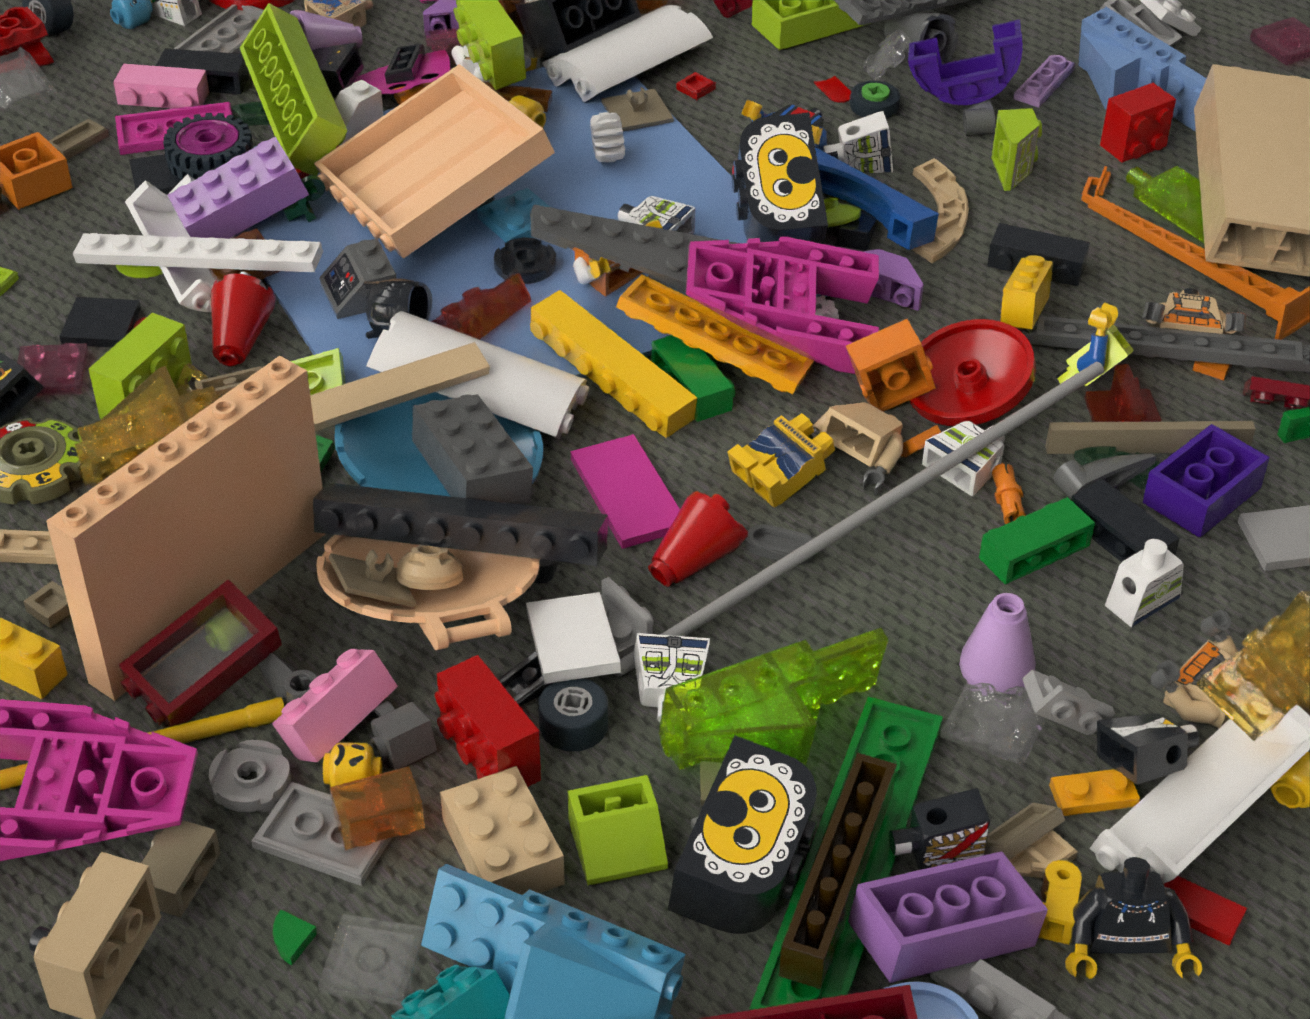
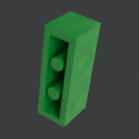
M673 335L652 341L651 361L697 397L695 420L697 422L732 411L735 387L732 381L726 379L719 370L715 360H711L703 350L691 348L683 340Z
M1067 497L1058 502L1047 504L1042 509L1026 516H1020L1015 521L999 528H993L983 534L979 559L1006 585L1089 547L1095 522Z

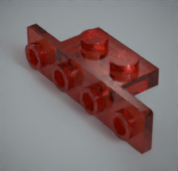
M519 273L512 274L495 288L480 290L479 287H474L465 291L462 294V300L443 307L440 310L441 315L431 322L480 340L531 302V296Z

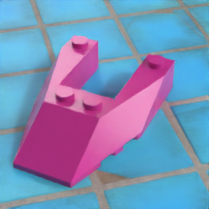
M780 237L779 241L760 242V238L748 239L747 243L729 244V240L690 242L686 295L745 330L833 370L855 374L846 345L878 332L879 327L815 315L816 294L868 303L879 279V255L790 237Z
M0 699V759L28 761L15 808L0 807V861L181 825L197 760V749L155 732L151 734L131 727L129 722L115 717V720L99 715L94 713L93 708L86 705Z

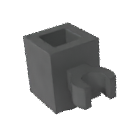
M386 701L374 709V712L379 717L370 721L374 737L370 739L371 746L376 757H382V760L385 759L395 771L437 751L431 721L413 702L394 709L392 704Z

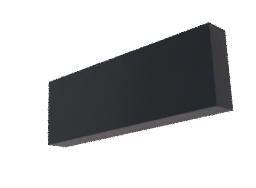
M423 44L397 47L384 74L387 84L413 80L425 55Z

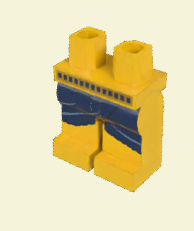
M802 413L790 421L781 415L774 420V425L766 427L752 442L743 448L737 444L727 453L732 472L749 487L754 488L757 494L775 508L811 481L815 475L819 476L826 470L824 460L835 451L834 441L825 432H821L813 439H810L808 436L814 433L813 424Z

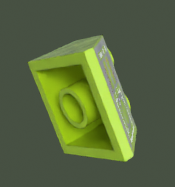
M1033 108L998 110L991 158L1004 191H1011L1031 174L1033 163L1038 160V147L1036 144L1037 138L1042 136L1041 120H1037Z

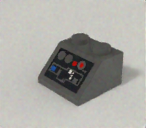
M372 239L347 245L319 279L337 319L366 313V296L370 289L364 288L363 282L396 279V273L378 239Z

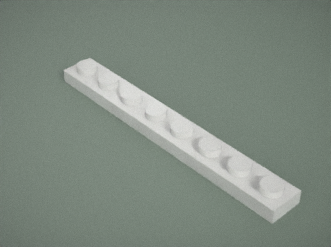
M83 233L73 252L76 263L315 272L323 249L321 242L302 240L283 241L273 239L255 240L243 238Z

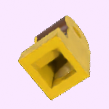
M1065 860L1053 861L1045 869L1041 896L1045 903H1042L1048 911L1038 938L1067 945L1070 943L1071 930L1075 923L1073 908L1078 903L1082 880L1079 868L1071 862Z

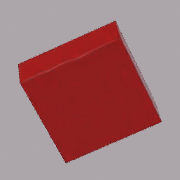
M697 72L676 83V90L696 100L716 89V82Z

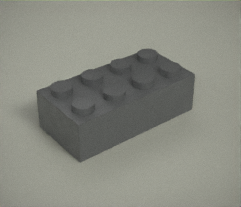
M466 394L459 398L442 401L432 400L425 404L413 405L412 441L451 497L520 505L531 503L533 467L478 394Z

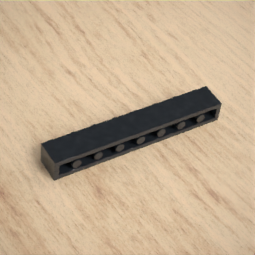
M329 482L313 498L314 532L594 566L598 565L607 549L608 514Z

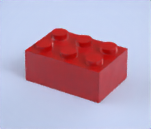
M479 655L437 673L438 691L435 692V699L440 708V717L437 718L438 727L444 738H452L455 741L458 754L464 764L468 765L471 763L475 767L477 778L480 779L517 766L527 787L541 781L539 730Z

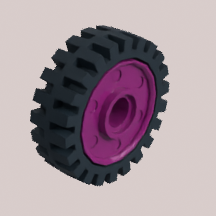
M206 113L205 117L196 114L192 120L189 117L183 118V123L177 121L173 124L174 128L169 127L163 141L167 166L171 173L178 175L180 179H183L188 174L196 180L206 172L229 162L233 157L253 149L249 126L243 123V120L240 118L235 120L233 115H228L225 118L224 113H217L216 116H213L212 113Z

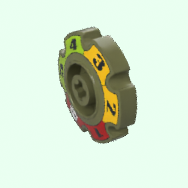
M27 418L0 427V502L13 505L21 500H29L31 504L46 502L70 491L69 483L82 480L89 467L87 445L85 440L80 439L79 430L73 425L54 418H46L41 422H33L32 418Z

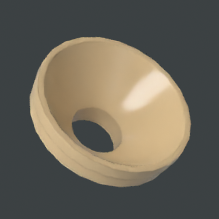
M419 545L411 548V552L404 555L397 563L396 580L400 584L414 589H446L458 585L463 580L462 564L448 551V548Z

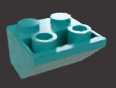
M453 965L437 975V983L426 991L421 989L413 992L401 1002L403 1007L391 1015L393 1019H504L510 995L496 970L482 969L476 966L459 967V965Z

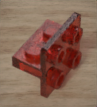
M1129 364L1115 366L1111 390L1085 392L1084 399L1092 422H1162L1151 391L1149 389H1140L1139 380L1133 377Z

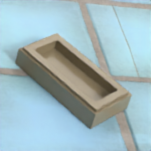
M87 119L49 140V142L68 160L107 138L109 133L107 128Z
M1031 803L988 833L985 855L1002 851L1008 860L1012 859L1065 821L1061 808Z

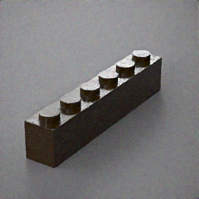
M857 753L782 943L780 977L821 989L851 909L857 886L861 882L892 798L897 764Z

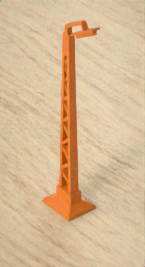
M1107 166L1104 167L1100 178L1088 177L1081 200L1088 204V208L1265 309L1266 315L1278 321L1275 339L1282 340L1310 322V286L1301 292L1291 287L1284 289L1240 266L1208 262L1205 258L1204 248L1099 197L1104 195L1111 177V172L1107 171ZM1092 184L1097 185L1094 197L1088 194Z

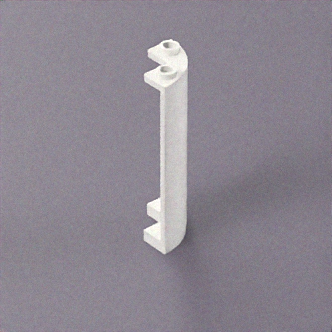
M668 5L542 63L547 75L556 87L571 79L582 101L586 102L615 85L681 53L703 45L712 39L713 36L705 24L692 12L687 14L679 6Z
M187 174L170 193L195 179ZM146 180L125 201L143 236L190 237L169 197ZM159 266L179 304L192 310L211 312V290L215 279L207 268ZM241 272V273H240V274L249 275V274L246 273V272ZM261 280L260 285L267 289Z
M399 311L391 318L389 331L385 329L382 331L366 365L378 372H384L475 342L490 366L489 374L436 392L450 398H459L466 394H478L493 414L544 432L560 439L562 433L567 434L570 430L574 415L570 414L571 409L575 410L578 404L583 405L589 392V386H586L587 379L403 311Z
M1251 695L1222 727L1187 758V766L1184 770L1169 774L1110 829H1105L1089 849L1095 853L1098 862L1108 870L1117 869L1119 872H1123L1124 861L1131 857H1138L1150 864V872L1160 874L1163 883L1173 880L1310 750V716L1296 704L1280 721Z

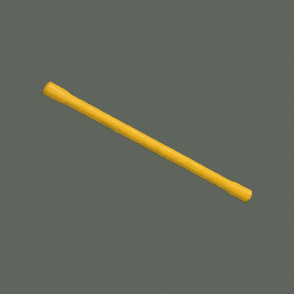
M282 697L250 704L243 709L152 732L184 744L247 727L255 728L273 723L282 715L281 711L284 703ZM28 763L0 770V791L22 785Z

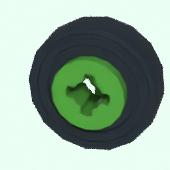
M865 81L852 88L849 103L851 110L861 117L883 111L885 118H889L898 111L900 93L897 88L886 82Z

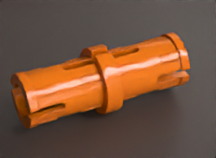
M1001 463L993 468L992 476L996 485L995 499L997 504L1001 505L1004 523L1008 524L1011 522L1010 516L1015 521L1018 517L1026 516L1021 499V497L1023 498V491L1016 482L1014 468L1012 465L1007 464V474L1005 463Z

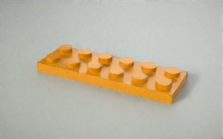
M643 274L619 297L616 308L624 311L628 317L645 321L653 325L657 331L663 334H671L683 340L691 348H699L712 354L717 361L730 363L742 369L750 377H758L771 383L776 390L794 394L814 363V360L741 328L698 301Z

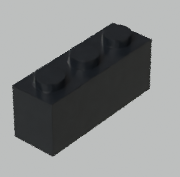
M165 48L156 66L206 70L209 92L241 95L250 77L243 55L237 53Z
M999 223L990 244L987 266L1014 272L1021 258L1033 255L1041 256L1045 261L1053 262L1051 281L1078 286L1086 266L1090 242Z
M1100 479L1072 495L1071 501L1095 522L1092 539L1120 562L1143 550L1146 541L1150 539L1163 541L1167 545V550L1176 555L1180 538L1104 479Z

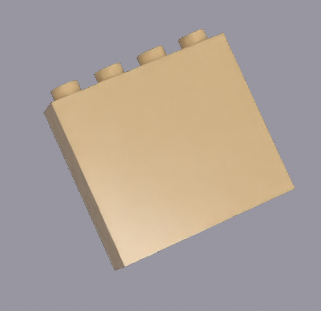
M1213 64L1194 108L1206 261L1310 277V79Z

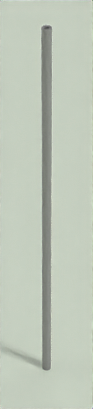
M1100 362L1091 364L660 635L687 636L1104 373L1103 365ZM634 651L620 659L621 672L614 673L615 676L620 678L635 668Z

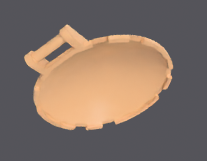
M334 535L324 544L325 552L323 555L317 558L318 581L325 593L334 601L352 611L373 618L419 624L435 650L448 648L450 643L496 634L498 637L511 635V621L502 606L518 598L532 585L540 567V559L448 548V551L462 564L463 580L456 586L440 590L409 588L416 601L414 608L346 593L329 560V555L332 553L366 561L367 554L374 550L378 556L376 564L383 563L388 553L394 562L393 567L397 568V563L400 559L411 552V548L419 545ZM483 615L486 619L485 621L445 628L443 625L446 622Z

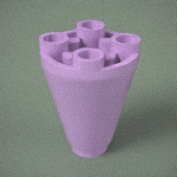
M301 10L290 12L291 15L297 17L312 51L318 48L356 43L357 48H360L362 45V32L359 26Z
M1011 593L997 595L986 608L962 649L959 666L963 677L967 680V684L971 689L996 695L1018 694L1026 691L1022 678L1032 669L1035 670L1036 661L1027 612L1022 599L1017 595Z

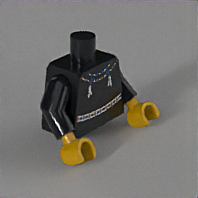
M1131 857L1124 861L1123 872H1104L1100 874L1095 887L1090 889L1074 906L1073 917L1075 923L1071 930V944L1075 945V952L1070 953L1065 961L1067 971L1074 977L1077 974V964L1082 960L1086 962V977L1092 979L1096 975L1097 964L1093 958L1088 956V947L1090 954L1171 953L1172 946H1176L1178 953L1172 959V966L1175 972L1183 978L1180 969L1181 964L1186 959H1192L1195 974L1197 976L1201 974L1202 964L1190 951L1189 944L1193 943L1188 912L1175 891L1164 887L1160 874L1150 872V864L1146 860Z

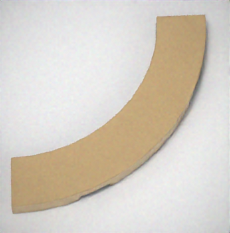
M935 158L913 168V176L919 179L935 198L939 216L934 241L911 250L931 263L944 257L960 241L967 226L969 212L968 199L964 188L960 187L956 182V176Z

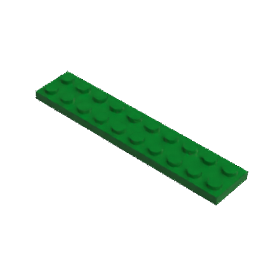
M868 696L749 1010L851 993L866 947L848 923L850 911L821 989L779 976L782 943L857 753L897 764L893 795L860 884L891 876L898 855H893L891 851L889 831L908 827L912 808L915 806L942 727L943 716Z

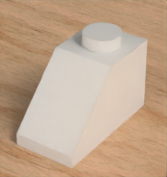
M363 80L354 82L351 86L341 90L335 100L348 130L343 142L383 117L381 90Z

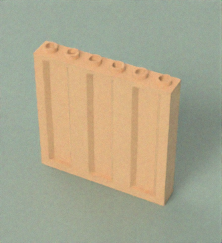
M459 64L315 162L314 165L320 173L317 177H320L323 181L325 191L329 190L338 203L342 202L349 214H354L363 227L367 226L375 239L380 238L389 252L395 250L404 259L555 152L542 127Z

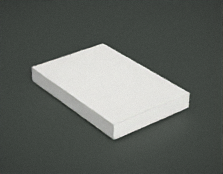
M600 592L526 603L527 615L544 684L621 672L619 655Z

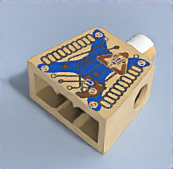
M304 0L305 12L351 23L359 27L366 24L365 11L373 8L372 0Z

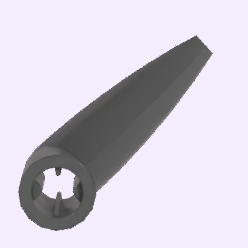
M989 99L976 104L964 105L963 126L966 136L995 133V114Z
M1154 454L1120 455L1096 460L1084 465L1071 460L1057 469L1053 480L1071 500L1072 495L1100 479H1104L1114 488L1119 487L1155 464L1156 456Z
M270 653L267 658L259 663L266 680L276 696L282 697L284 706L294 699L301 698L310 689V683L317 678V675L312 671L297 670L274 653Z

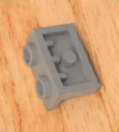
M610 577L602 580L601 598L619 659H622L634 651L637 633L653 634L654 620L651 613L645 607H640L623 586H618Z
M1032 669L1022 678L1035 714L1083 734H1093L1097 731L1098 720L1111 719L1115 715L1112 706L1091 698L1084 689L1080 687L1075 688L1061 682L1054 676H1047Z

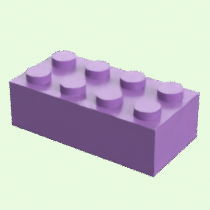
M273 137L268 141L259 143L257 147L248 152L233 157L224 165L206 172L203 176L189 184L178 187L167 196L190 237L229 239L309 194L277 138Z
M1001 851L858 884L848 923L888 981L892 983L979 961L980 959L983 960L1034 947L1048 909Z

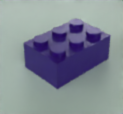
M1211 424L1149 472L1142 503L1201 538L1261 489L1270 457Z

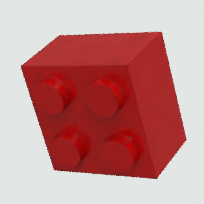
M1150 83L1108 98L1100 146L1122 163L1133 158L1137 159L1149 152L1163 149L1167 146L1176 98L1155 83Z

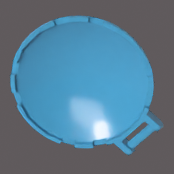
M433 392L336 424L334 433L335 448L343 467L360 486L450 496L413 443L412 427L413 405L425 404L432 400L442 401L453 398ZM493 414L533 467V484L539 474L543 458V442L540 432Z

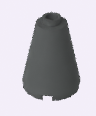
M943 13L909 14L887 19L884 26L885 37L907 55L909 53V43L937 37L941 61L948 62L954 54L958 42V32H955L953 25L956 24L955 20Z

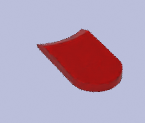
M836 76L823 81H814V84L830 100L839 103L850 100L851 91Z

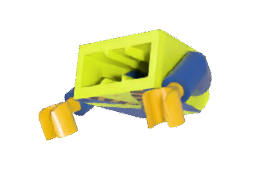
M1103 303L1101 308L1097 307L1091 312L1088 325L1096 327L1097 331L1091 334L1090 343L1066 360L1069 366L1056 375L1060 384L1095 362H1100L1104 367V373H1106L1134 351L1114 325L1118 317V309L1115 306ZM1099 375L1098 377L1094 378L1093 380H1091L1090 382H1088L1087 384H1085V386H1088L1089 384H1091L1093 381H1095V380H1096L1097 378H1099L1101 375Z

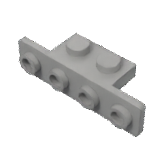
M982 959L930 973V977L955 992L965 1001L993 1019H1070L1057 1011L1054 1005Z

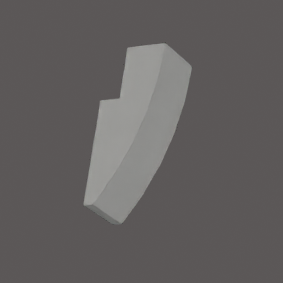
M1108 0L1100 8V10L1105 7L1110 8L1171 47L1182 38L1179 33L1167 23L1161 21L1143 3L1134 8L1126 0Z

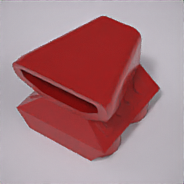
M13 7L6 10L3 15H0V74L54 63L50 53L41 43V40L48 36L47 30L43 22L28 7Z

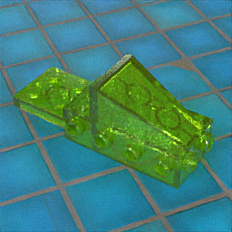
M880 627L815 651L812 650L805 639L667 687L658 733L663 752L668 758H673L679 770L701 761L722 763L734 735L789 755L806 766L817 726L815 720H817L821 704L828 705L834 703L842 696L856 691L859 693L865 692L875 685L889 640Z

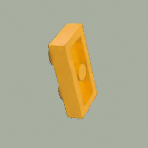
M1115 769L1057 776L1050 779L1049 786L1057 807L1061 808L1064 816L1130 808L1140 801L1134 782Z

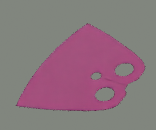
M445 49L425 54L413 80L387 84L384 75L389 66L387 65L358 76L354 82L363 80L381 90V94L399 93L411 89L418 84L433 82L450 71L449 56ZM427 74H439L431 79H421V77ZM396 84H406L405 87L400 89H389V87Z

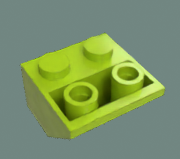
M648 775L568 791L569 824L587 886L668 869L658 805Z

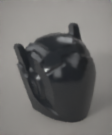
M409 279L363 282L364 288L370 289L366 296L365 308L367 319L373 330L366 332L365 336L368 339L380 337L384 329L389 331L390 320L399 311L428 321L433 299L430 289L424 283Z

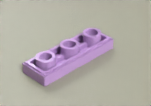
M1050 55L1016 90L1014 99L1039 108L1074 71L1075 63L1066 60L1065 57L1060 55Z

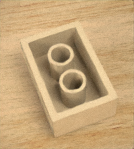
M517 766L440 792L443 822L468 873L521 895L529 889L542 893L565 884L564 855Z
M101 852L92 867L90 866L85 869L77 891L70 901H66L62 905L54 927L47 937H43L39 941L35 949L34 961L50 1009L81 1019L102 1018L161 919L148 865Z

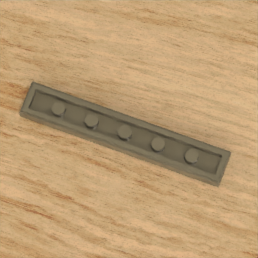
M1253 421L1050 422L1045 447L1047 454L1174 453L1211 424L1249 446L1252 444L1256 428Z

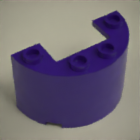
M1020 19L992 25L995 53L942 64L937 37L909 43L908 64L912 75L922 89L945 103L971 105L994 97L1007 86L1019 68L1023 51Z

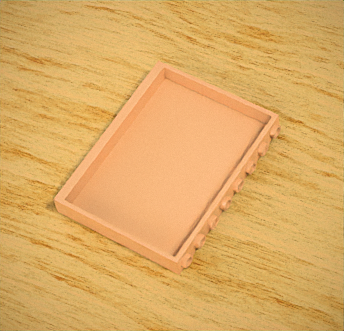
M278 356L46 521L88 683L115 701L126 692L120 683L124 676L119 668V664L227 579L247 597L325 535V533L314 532L313 498L323 487L307 370ZM205 626L201 628L198 632H196L193 636H191L189 639H187L184 643H182L179 647H177L174 651H172L169 655L163 658L150 670L144 673L142 676H147L150 672H152L155 668L161 665L179 649H181L193 638H195L198 634L204 631Z

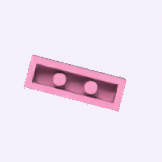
M123 64L114 80L117 103L121 105L175 109L203 105L209 94L206 70Z
M350 649L344 652L336 660L337 665L328 673L315 678L309 685L310 689L301 698L294 699L283 707L282 715L272 724L297 759L310 762L320 761L325 753H328L336 743H339L398 687L374 650Z

